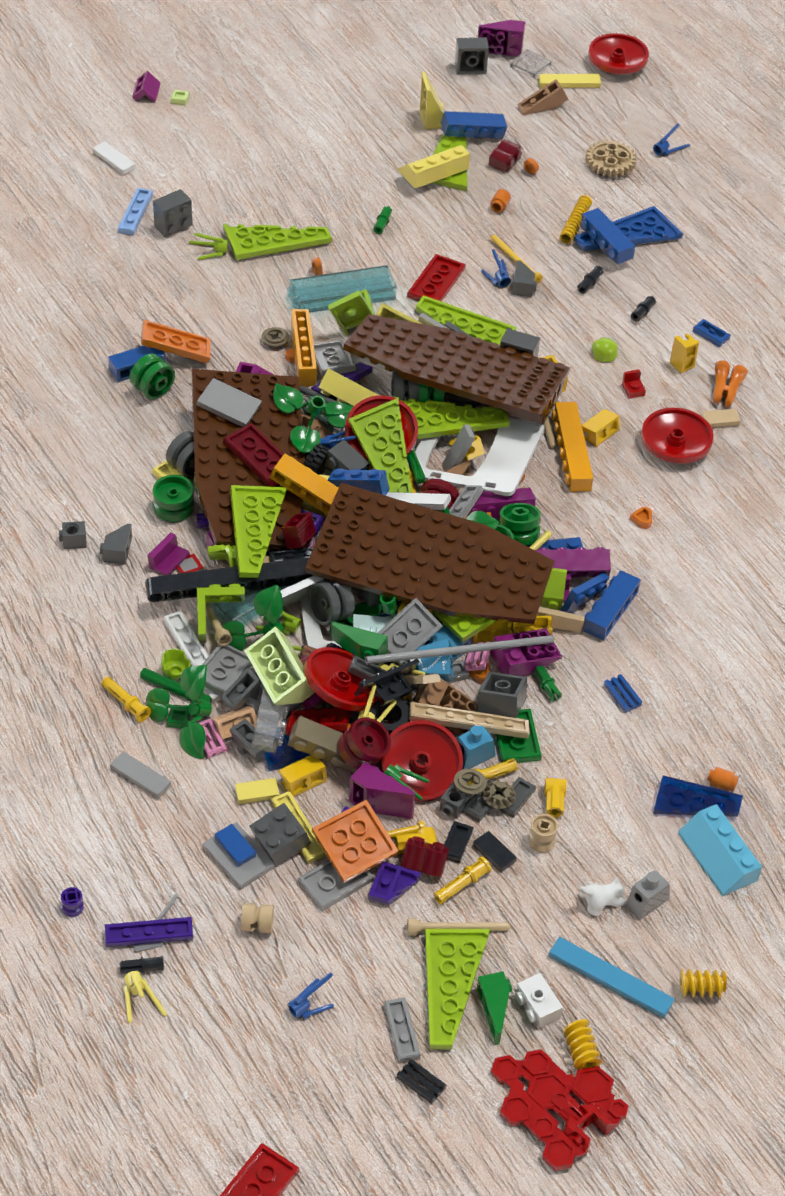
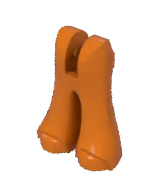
M721 360L715 363L716 381L713 402L719 404L722 397H725L724 406L730 407L734 402L740 384L747 376L748 370L742 365L733 366L729 385L727 386L726 380L731 365L727 361Z

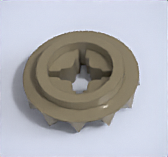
M271 327L262 333L261 339L264 345L277 349L278 346L283 347L284 344H288L289 334L282 328Z
M463 769L457 772L454 777V786L457 787V791H462L464 795L467 793L472 797L475 794L481 795L482 791L486 789L487 780L477 770ZM471 780H473V784H471L470 786H468L467 783H469V781L471 782Z
M499 779L496 782L490 781L483 791L484 801L496 809H504L511 806L516 798L513 785L510 786L507 781L500 782ZM496 791L503 792V796L500 794L496 795Z

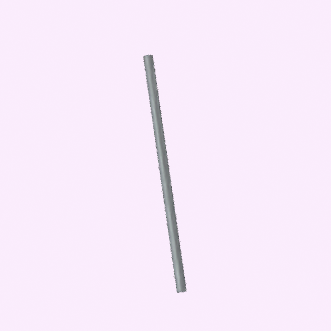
M550 635L365 657V663L368 665L554 643V637Z

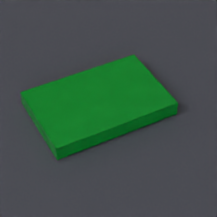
M521 709L517 718L529 720V737L526 739L495 734L501 763L512 758L517 763L541 761L542 755L531 709Z

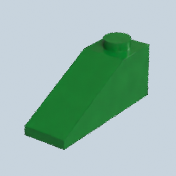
M332 622V640L355 656L365 660L367 656L384 655L388 652L387 635Z
M504 971L479 976L477 982V991L495 1045L500 1044L509 992H512L511 982L509 979H506Z

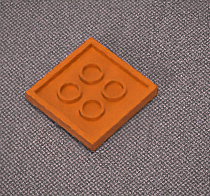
M367 800L312 828V833L343 883L399 853V850Z

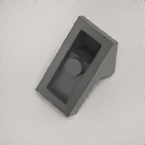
M247 668L221 697L233 710L237 711L249 697L254 700L258 699L261 680L250 668Z
M246 719L229 729L243 755L249 752L256 759L271 749V743Z

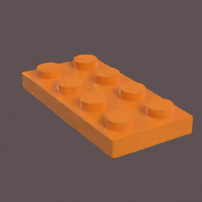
M143 320L141 345H145L148 348H156L166 353L177 354L180 357L191 358L198 362L209 363L210 338Z

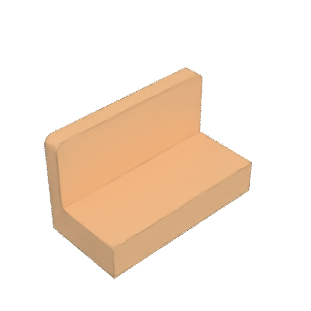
M250 706L211 718L213 723L216 724L217 731L222 740L231 737L229 729L244 719L255 728L259 727L254 708Z

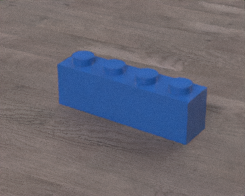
M444 111L440 122L444 136L503 139L507 130L504 115L496 113Z
M599 208L582 213L581 228L599 245L610 259L618 265L634 258L635 245Z
M621 570L617 576H613L609 587L603 589L599 601L596 600L594 602L592 611L586 613L584 632L604 641L639 592L641 579Z

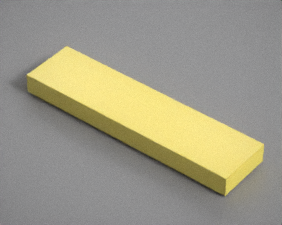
M539 74L540 88H543L555 79H557L562 88H599L601 86L599 74Z
M288 791L271 798L274 808L285 803L305 829L311 844L300 852L307 864L327 857L312 833L311 825L291 792Z

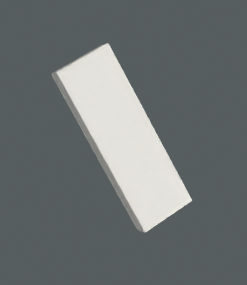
M105 141L93 147L94 154L123 175L136 168L134 162Z

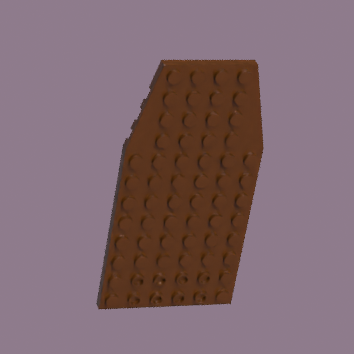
M368 314L347 339L343 350L355 356L369 358L370 363L374 365L381 364L385 366V370L389 372L393 370L398 372V376L506 410L508 415L542 425L561 395L564 381L570 371V367L562 363H554L546 358L532 357L530 353H522L513 348H502L497 343L486 342L481 338H473L465 333H457L445 327L441 328Z
M192 369L195 487L199 492V499L203 504L204 514L208 519L215 545L223 544L225 546L230 545L231 547L236 545L230 495L231 485L268 486L223 443L225 437L243 427L197 406V400L213 378L261 400V406L249 424L252 423L283 454L295 458L296 461L305 466L303 464L305 460L304 453L299 452L290 440L292 429L302 425V411L295 409L291 414L283 413L276 407L273 399L276 383L293 387L300 391L299 377ZM287 489L268 549L291 550L286 547L281 527L294 514L301 512L304 500Z
M340 483L306 564L305 573L384 595L392 599L395 596L396 600L411 603L417 598L426 609L453 617L465 615L471 616L470 618L473 619L487 617L495 621L508 619L509 622L534 624L555 561L487 525Z

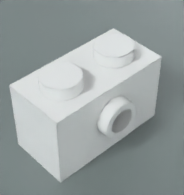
M541 973L517 983L515 998L520 1006L523 1005L529 1021L531 1023L534 1022L538 1029L561 1019L563 1007Z

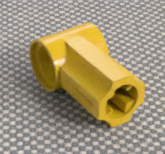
M545 778L546 814L554 818L564 815L566 779Z
M432 827L421 828L417 833L395 835L396 847L399 850L398 854L404 853L408 838H413L414 836L425 839V842L431 844L438 842L435 829Z

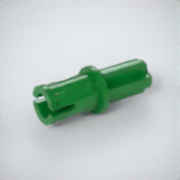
M384 206L381 213L377 216V222L373 227L375 233L382 234L385 226L389 223V217L392 213L390 206Z
M544 666L536 667L534 673L541 683L540 687L545 689L552 702L557 701L554 694L560 699L562 693L555 685V679L550 677Z

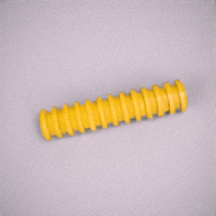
M582 195L578 198L559 235L561 242L565 244L573 242L581 226L582 213L588 212L592 205V199L589 196Z

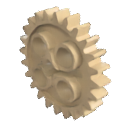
M605 140L604 143L599 141L598 144L594 142L593 146L590 145L586 151L585 160L588 168H592V171H597V174L603 173V176L607 174L610 178L614 175L617 178L618 174L623 177L624 173L629 174V171H633L637 157L634 149H630V146H625V143L619 144V141L614 143L613 140L610 142Z

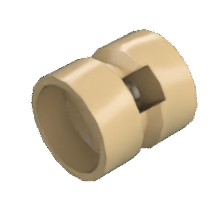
M539 814L533 818L529 835V844L533 850L545 853L554 848L558 822L553 816Z
M243 903L241 931L253 932L255 929H258L260 933H272L274 905L262 904L260 907H257L254 903Z

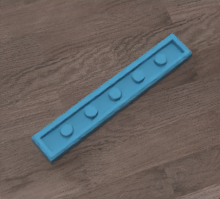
M562 937L558 938L549 951V957L662 1018H665L674 1003L675 998Z

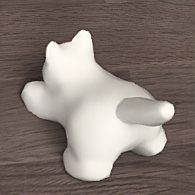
M615 878L608 885L591 883L585 887H579V896L587 901V911L593 916H600L603 908L607 905L622 907L626 903V900L621 897L624 893V887L619 883L618 878Z

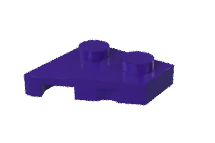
M385 861L382 862L369 892L368 899L390 905L420 880L421 872Z

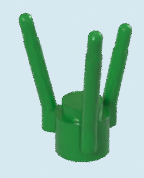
M390 764L384 774L392 776L397 782L407 787L409 786L400 780L402 775L399 772L425 783L429 782L428 779L403 769L398 764L395 767ZM413 790L415 797L421 801L423 797Z

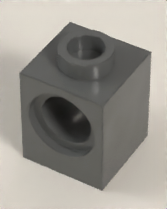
M85 521L62 522V530H59V542L63 541L64 549L87 548Z
M453 781L441 797L440 810L446 815L458 819L463 812L464 806L470 801L471 795L468 793L464 795L462 791H457Z

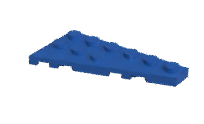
M655 206L613 221L633 244L681 239L683 233ZM586 232L574 238V242L583 251L601 249Z

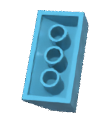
M717 804L699 811L678 831L682 840L722 896L758 881L762 869L761 864Z

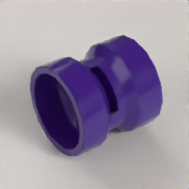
M75 887L66 888L61 894L63 913L69 917L79 916L84 910L82 892Z

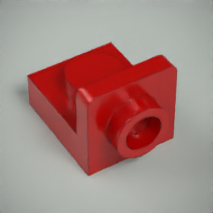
M640 369L626 371L623 374L622 386L629 399L645 396L646 390L640 380Z

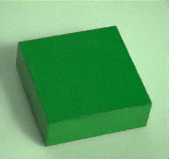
M170 708L167 727L180 729L188 727L187 724L190 718L188 709Z

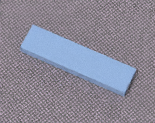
M137 188L118 226V233L134 236L153 197V190Z

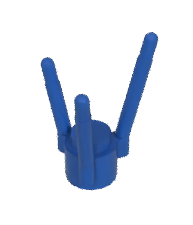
M679 123L660 141L654 144L653 150L657 155L664 154L667 156L669 153L690 146L688 143L669 149L670 145L666 139L680 126Z
M492 249L499 270L495 273V278L483 269L481 272L492 281L494 286L506 287L510 284L511 279L509 278L505 262L501 259L500 263L495 249Z
M345 431L328 435L326 438H321L320 444L330 450L342 440L356 439V436L335 439L345 435Z
M329 973L321 980L316 978L296 998L287 1003L290 1012L295 1018L302 1016L305 1020L311 1015L334 1007V1004H328L308 1011L311 1005L307 999L333 976L332 973Z

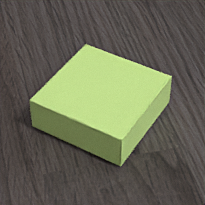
M174 90L171 96V104L186 105L189 99V92Z

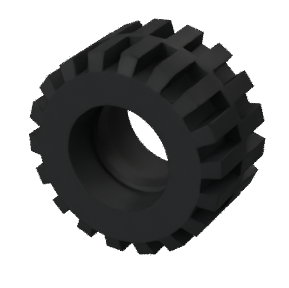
M402 698L396 700L395 706L383 719H391L397 722L392 724L381 722L389 735L402 724L410 722V705H408V701H402ZM376 700L374 705L370 707L369 712L373 713L375 720H377L391 703L381 706L378 700Z

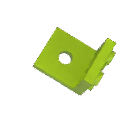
M367 289L358 290L328 305L330 312L346 335L349 334L350 329L356 326L358 328L368 314L375 315Z
M212 584L209 585V588H197L199 641H207L206 603L245 602V587H241L240 584H230L229 587Z

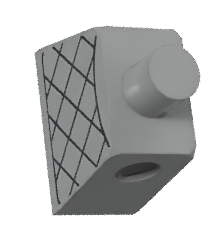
M656 870L649 872L644 878L633 885L625 906L639 920L643 919L669 900V882Z

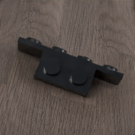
M418 659L413 661L407 660L399 667L393 666L385 673L379 672L371 679H363L358 684L359 688L355 691L354 695L357 697L371 691L372 686L376 685L374 696L381 706L409 695L413 689L404 676L412 673L420 661Z

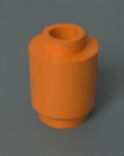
M499 189L491 200V209L497 213L504 211L511 200L510 193L504 189Z
M716 766L715 770H710L707 780L710 781V786L726 792H729V790L734 792L739 776H736L734 772Z

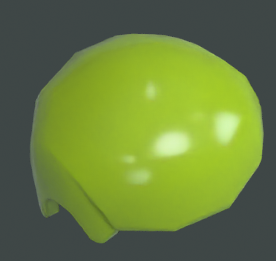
M605 337L595 340L592 344L594 359L600 362L614 361L618 356L616 342L611 338Z
M168 649L162 655L161 670L171 679H180L184 669L191 666L190 659L185 657L183 650Z

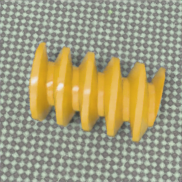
M681 969L679 977L680 990L683 997H686L687 992L690 991L692 998H694L696 992L699 991L701 998L704 997L705 992H708L709 998H712L714 992H716L718 998L721 999L722 993L726 992L727 988L726 971L723 970L719 975L717 970H714L712 974H710L709 970H704L702 975L700 970H695L693 975L691 969H688L685 974Z
M580 1019L570 1023L563 1032L569 1046L571 1058L574 1061V1067L577 1070L602 1064V1059H598L600 1053L597 1051V1044L593 1043L595 1038L591 1035L592 1029L589 1027L590 1022L587 1019Z

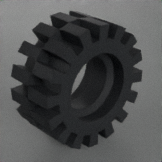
M320 443L316 444L313 450L309 452L310 454L307 455L303 464L316 474H322L329 449Z

